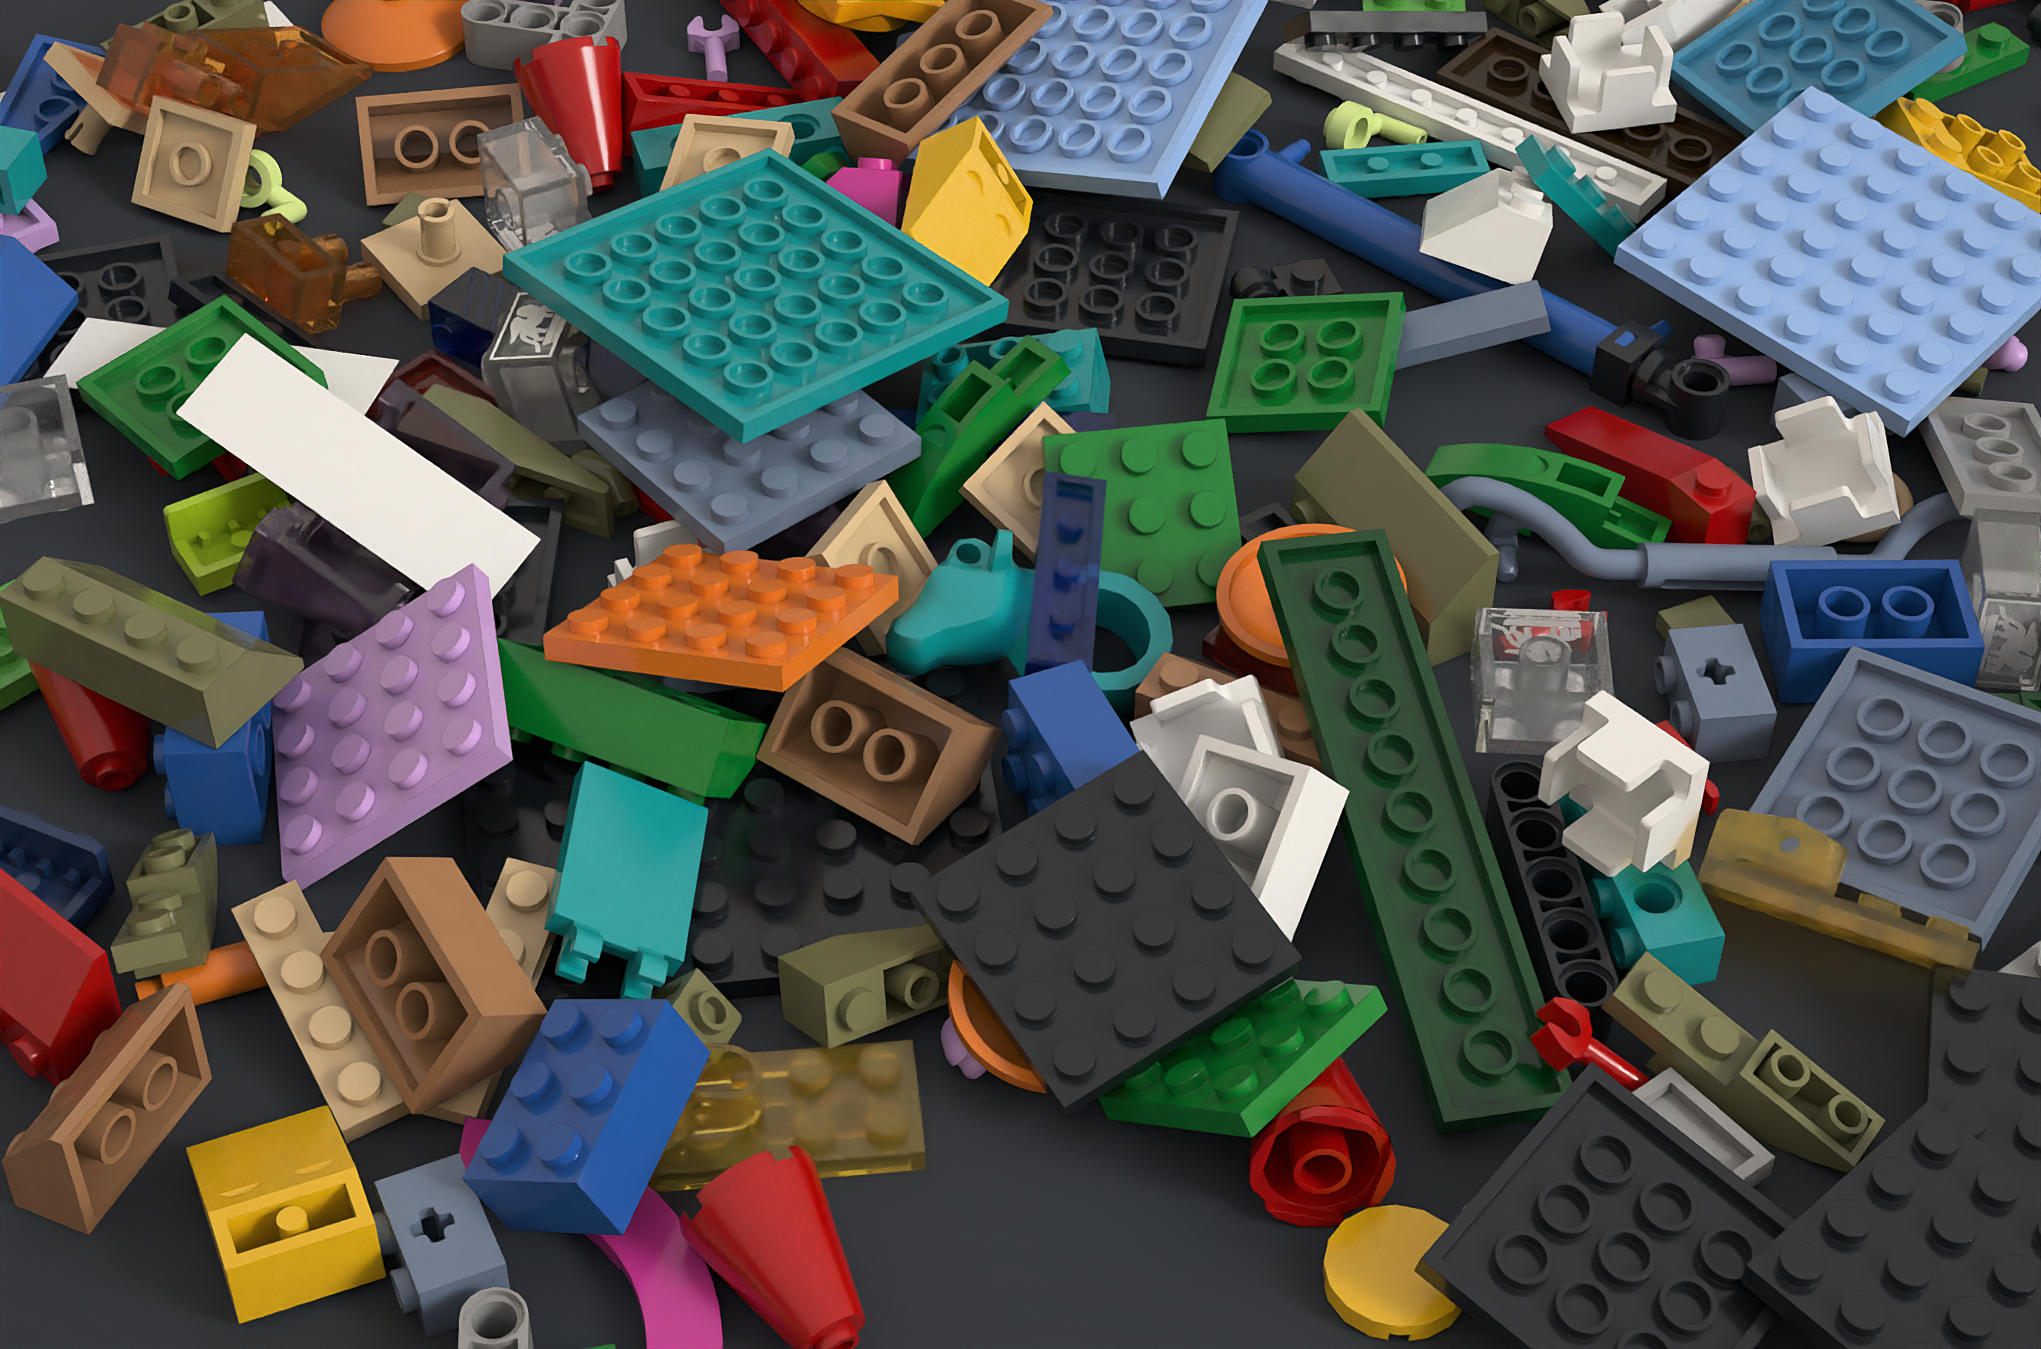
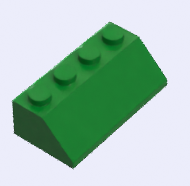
M497 638L510 739L531 743L533 735L553 742L550 753L579 763L589 761L590 755L610 762L609 770L646 784L648 776L668 783L667 793L701 806L704 805L706 797L731 798L758 761L755 757L771 725L770 722L626 671L545 660L543 644Z

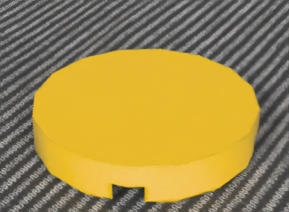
M1400 1205L1367 1208L1345 1219L1328 1239L1324 1257V1288L1328 1302L1346 1323L1368 1336L1389 1340V1334L1399 1336L1409 1334L1408 1341L1427 1339L1450 1327L1462 1310L1414 1271L1421 1257L1447 1229L1449 1224L1425 1210Z

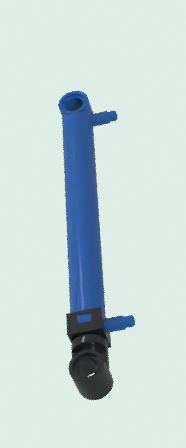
M1250 128L1213 170L1212 189L1215 195L1222 200L1238 204L1252 202L1445 303L1514 286L1508 282L1419 252L1421 226L1299 165L1298 163L1311 151L1310 143L1305 139L1289 143L1276 153L1269 149V141L1265 135ZM1540 287L1551 331L1518 339V341L1590 377L1589 391L1621 408H1624L1634 399L1647 407L1656 405L1664 409V424L1677 437L1701 441L1710 439L1719 433L1722 428L1730 387V375L1724 367L1716 362L1698 358L1677 363L1676 356L1661 349L1666 339L1672 334V327L1667 321L1660 320L1655 325H1650L1647 328L1629 319L1618 327Z

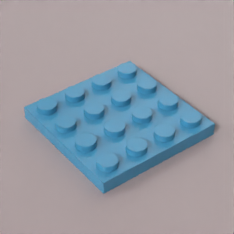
M1753 0L1673 54L1670 79L1748 138L1810 86L1833 96L1841 103L1870 118L1965 54L1968 49L1965 37L1961 32L1913 0Z

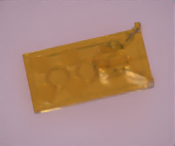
M1726 808L1720 813L1697 881L1707 895L1932 969L1934 963L1951 965L1967 973H1971L1972 969L1976 968L1980 944L1969 941L1968 934L1970 929L1968 927L1929 915L1925 926L1901 918L1903 913L1900 912V905L1865 893H1860L1857 903L1835 897L1849 851L1830 837L1797 818L1741 811L1733 808ZM1788 838L1799 840V845L1795 850L1787 852L1781 849V844L1784 840Z
M913 1040L842 1045L831 1049L817 1047L750 1053L735 1045L703 1042L711 1052L708 1057L710 1062L705 1064L649 1180L648 1186L655 1192L704 1188L705 1185L724 1171L755 1154L769 1150L776 1161L792 1158L793 1155L788 1146L797 1145L809 1152L816 1164L820 1178L925 1170V1144Z

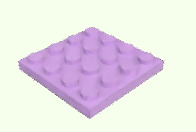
M471 563L454 575L439 580L429 591L399 610L389 612L377 624L349 642L339 644L327 656L297 674L271 699L282 878L287 882L296 879L301 891L513 760L489 577L475 564Z

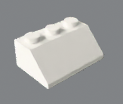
M1514 166L1512 172L1497 168L1427 200L1423 211L1419 252L1513 285L1530 282L1553 227L1552 199L1532 181L1525 167Z
M1200 734L1177 794L1291 942L1349 791L1310 766Z

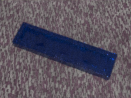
M1045 471L1041 490L1024 676L1082 659L1089 672H1092L1107 480Z

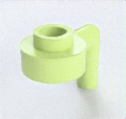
M1345 101L1338 108H1334L1328 114L1323 128V134L1329 150L1365 148L1370 137L1373 135H1379L1402 145L1426 143L1428 138L1426 130L1381 113H1373L1370 108L1352 101Z
M252 149L240 206L254 208L265 203L272 206V209L264 212L260 217L262 228L269 233H274L303 220L307 214L306 205L281 187L282 175L276 161L269 154L261 150ZM253 168L260 174L262 185L254 180L252 175Z

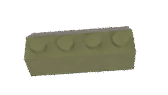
M1361 408L1350 411L1294 476L1292 504L1289 506L1288 513L1301 524H1330L1356 531L1384 528L1393 555L1404 572L1407 583V597L1431 667L1477 649L1483 608H1492L1500 552ZM1486 611L1482 646L1487 645L1492 611Z
M43 556L0 592V608L15 654L216 750L304 669L303 658L102 566Z

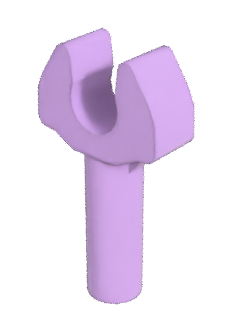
M725 14L722 16V28L717 31H708L704 29L702 17L697 16L687 26L688 49L690 52L705 54L707 80L727 82L726 52L740 48L738 23Z

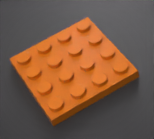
M676 544L665 548L662 555L647 565L634 569L631 576L615 587L603 590L600 597L584 608L569 613L568 619L544 634L545 660L784 692L899 600L898 576L874 573V569L871 566L864 564H849L839 568L816 566L813 559L805 557H792L781 561L758 559L757 553L746 550L731 551L719 556L713 553L702 552V548L695 544Z

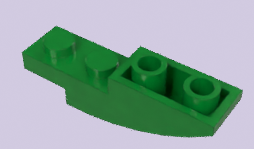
M1028 334L990 370L973 360L950 383L914 430L921 437V456L890 472L886 482L922 539L926 538L938 524L966 499L958 491L988 460L985 454L999 441L1004 439L1011 429L1042 400L1047 398L1053 389L1071 373L1062 356Z
M1489 443L1439 446L1424 473L1439 490L1454 480L1468 476L1487 477L1513 485L1551 506L1571 522L1593 545L1603 549L1636 550L1640 542L1663 543L1672 523V520L1618 496L1625 476L1590 462L1546 450ZM1476 506L1468 508L1491 519L1495 512ZM1529 529L1519 530V533H1522L1528 537L1532 532V530Z

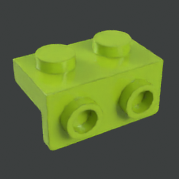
M259 472L173 503L163 509L172 554L200 596L226 588L273 568L286 565L289 562L307 556L309 552L312 533L287 500L286 491Z

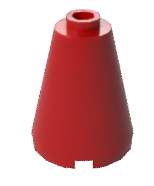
M581 36L546 44L531 50L533 61L523 65L520 57L514 60L512 66L515 78L570 186L582 187L584 194H597L608 191L615 187L614 179L623 175L621 49L619 41L612 36H605L608 46H594L592 36Z
M28 660L33 676L83 781L105 791H118L131 786L147 769L152 719Z
M1341 1056L1337 1057L1252 1137L1248 1157L1250 1185L1253 1192L1255 1193L1256 1191L1261 1199L1264 1200L1266 1210L1275 1218L1300 1227H1332L1344 1221L1343 1214L1355 1210L1364 1204L1365 1209L1376 1207L1393 1185L1396 1167L1391 1139Z
M798 1145L788 1146L793 1157L776 1161L771 1152L767 1150L730 1167L705 1185L696 1195L702 1206L701 1210L692 1221L685 1211L679 1219L680 1231L686 1242L791 1349H854L860 1342L858 1332L864 1326L866 1317L816 1164L809 1152Z

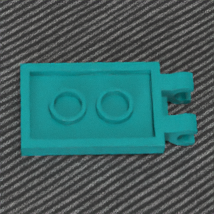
M585 761L574 778L544 926L545 930L563 936L555 968L556 975L582 984L585 980L589 961L596 964L601 951L628 960L620 992L621 999H651L653 986L661 988L665 983L667 975L674 976L684 962L708 808L591 762Z

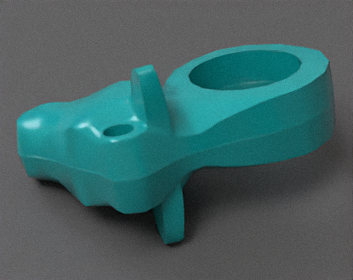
M1004 529L997 530L992 548L977 538L958 539L952 546L947 559L932 571L914 604L903 614L892 620L885 636L887 661L895 670L903 675H923L943 665L978 667L999 662L1007 657L1020 677L1072 662L1062 654L1054 642L1052 634L1056 630L1071 624H1093L1109 629L1125 640L1134 653L1137 664L1120 672L1098 673L1089 670L1120 720L1134 714L1135 691L1164 652H1172L1174 642L1170 616L1157 597L1136 580L1120 573L1095 569L1049 568L1031 570L1020 568L1012 559L1013 531Z

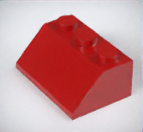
M0 868V1041L10 1049L13 1058L26 1074L32 1078H36L41 1074L57 1087L63 1080L69 1079L86 1059L97 1037L104 1030L110 1029L123 1014L106 951Z

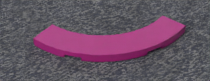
M465 1119L459 1153L466 1170L492 1120ZM647 1185L623 1236L584 1235L607 1255L618 1270L622 1269L629 1280L637 1298V1305L640 1309L646 1332V1349H724L720 1307L707 1265L686 1242L680 1231V1218Z

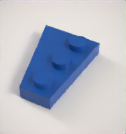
M36 33L0 102V126L37 132L42 155L44 156L65 138V132L71 128L88 102L43 57L56 41L110 60L113 59L99 47Z

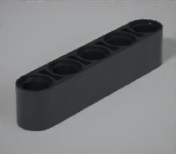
M1513 759L1505 761L1498 765L1491 775L1485 827L1545 1004L1554 997L1575 1000L1583 1005L1590 1012V1022L1593 1030L1592 1037L1604 1044L1610 1035L1613 1017L1601 1007L1618 986V978L1577 856L1562 844L1563 831L1567 826L1559 802L1557 800L1549 806L1538 798L1542 773L1541 766L1528 760Z

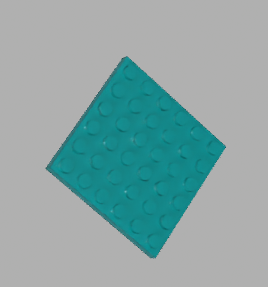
M770 147L503 255L502 275L741 444L749 442L1006 321L1009 308V300Z

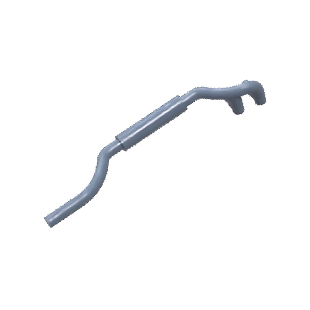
M1468 476L1454 480L1440 489L1460 512L1473 506L1495 511L1483 536L1500 552L1497 579L1501 582L1513 581L1518 575L1519 569L1516 553L1519 549L1517 533L1520 529H1529L1538 534L1572 568L1589 577L1604 580H1635L1638 588L1764 591L1770 561L1904 560L1917 541L1929 531L1944 523L1966 519L1964 515H1959L1947 491L1919 502L1900 517L1901 523L1892 525L1883 535L1874 551L1867 555L1836 554L1835 549L1829 546L1640 542L1636 550L1603 549L1593 545L1571 522L1551 506L1532 494L1508 483L1487 477Z

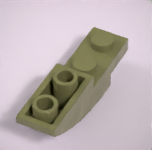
M181 828L164 832L152 838L153 845L146 847L126 881L133 908L110 947L118 974L134 970L136 979L206 964L214 937L218 895L217 845L213 832L194 836L191 828Z
M1647 951L1635 962L1601 1007L1655 1051L1645 1065L1648 1069L1659 1075L1669 1067L1673 1068L1748 1134L1778 1149L1813 1163L1849 1173L1857 1165L1886 1121L1772 1028L1758 1041Z

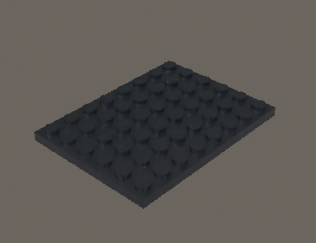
M973 667L930 670L918 676L895 673L983 720ZM745 687L701 694L697 692L685 693L772 723L786 690L784 692ZM533 735L531 743L510 739L513 760L464 790L467 882L485 911L508 857L552 869L557 867L574 778L583 763L571 761L550 753L553 742ZM590 755L588 762L606 769L609 768L610 762ZM990 759L976 789L919 845H911L758 760L731 798L706 797L703 807L708 808L709 811L684 962L673 977L666 976L663 986L698 968L727 1000L781 995L778 956L836 935L928 925L912 903L910 889L1003 834ZM649 776L647 777V785L666 792L668 783ZM557 934L535 988V992L546 1010L549 1011L555 999H621L620 992L628 960L601 951L596 964L589 961L583 983L574 982L555 974L556 963L563 936ZM653 986L652 992L660 987Z

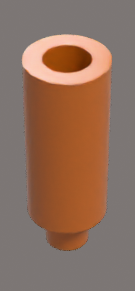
M245 940L210 950L205 965L159 974L160 976L134 983L138 1000L144 999L176 982L190 986L194 1006L268 986Z

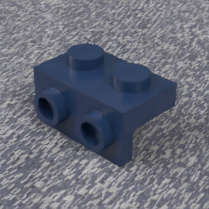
M0 804V868L80 931L116 891L105 847L86 833H73L43 821L34 813L28 811L19 812Z

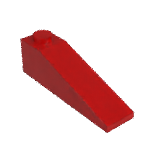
M622 71L623 156L633 160L630 132L681 124L686 114L722 117L804 103V101L795 89Z
M1588 406L1545 426L1544 435L1568 456L1596 464L1625 476L1618 496L1672 520L1665 537L1669 543L1746 545L1756 491L1717 458L1593 406Z

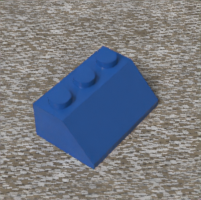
M0 234V406L79 302L78 294L72 287L15 237Z

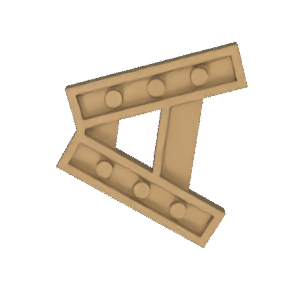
M508 857L487 906L486 913L535 990L557 935L544 929L556 869ZM296 879L232 908L236 923L346 1143L352 1142L411 1113L319 956L334 932H322ZM503 1069L425 1112L423 1115L461 1125L465 1124L466 1118L484 1119Z

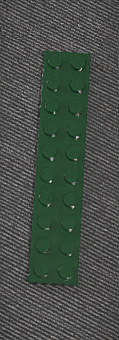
M1385 529L1261 541L1256 557L1324 774L1349 791L1339 817V822L1437 1135L1541 1120L1571 1086L1572 1081L1567 1067L1561 1072L1554 1069L1541 1057L1530 1040V1036L1546 1025L1536 1015V1011L1545 1005V1001Z

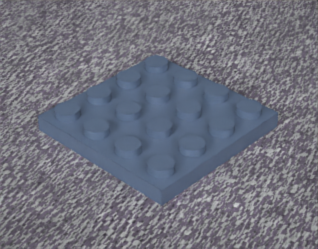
M652 380L577 416L578 435L719 556L731 551L748 550L863 488L867 483H872L921 456V437L861 389L744 444L732 438Z
M1852 645L1731 839L1733 854L1983 952L2041 851V712Z

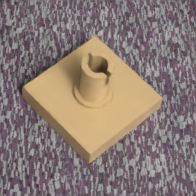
M55 41L43 59L88 102L71 128L65 132V138L70 140L73 146L84 153L94 155L97 147L112 126L145 135L153 94L133 74L126 72L115 61Z
M153 95L131 202L219 232L234 233L257 125L168 96Z
M686 114L660 191L769 147L788 159L795 139L791 123Z
M444 198L426 199L419 205L417 216L361 240L362 257L421 322L448 311V309L430 300L472 268L473 271L466 302L471 300L477 270L486 273L482 295L487 293L491 276L499 279L498 288L503 286L504 282H511L502 275L503 255L508 252L457 199L452 201Z
M1044 401L958 491L997 529L1013 531V544L1039 569L1056 567L1040 441L1046 435L1077 433Z
M885 480L867 483L805 556V558L813 559L816 566L839 568L849 564H864L871 566L874 569V573L898 576L899 600L855 635L868 657L886 654L885 636L892 620L903 614L914 604L932 571L939 566Z

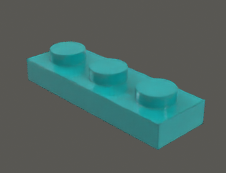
M1533 134L1530 135L1514 149L1532 181L1615 259L1617 246L1637 229L1632 219L1617 203L1611 208L1604 203L1607 201L1606 196L1587 174L1579 180L1574 175L1577 171L1574 164L1557 145L1548 150Z
M1479 139L1320 151L1318 166L1321 176L1364 198L1410 197L1415 194L1447 192L1491 171Z

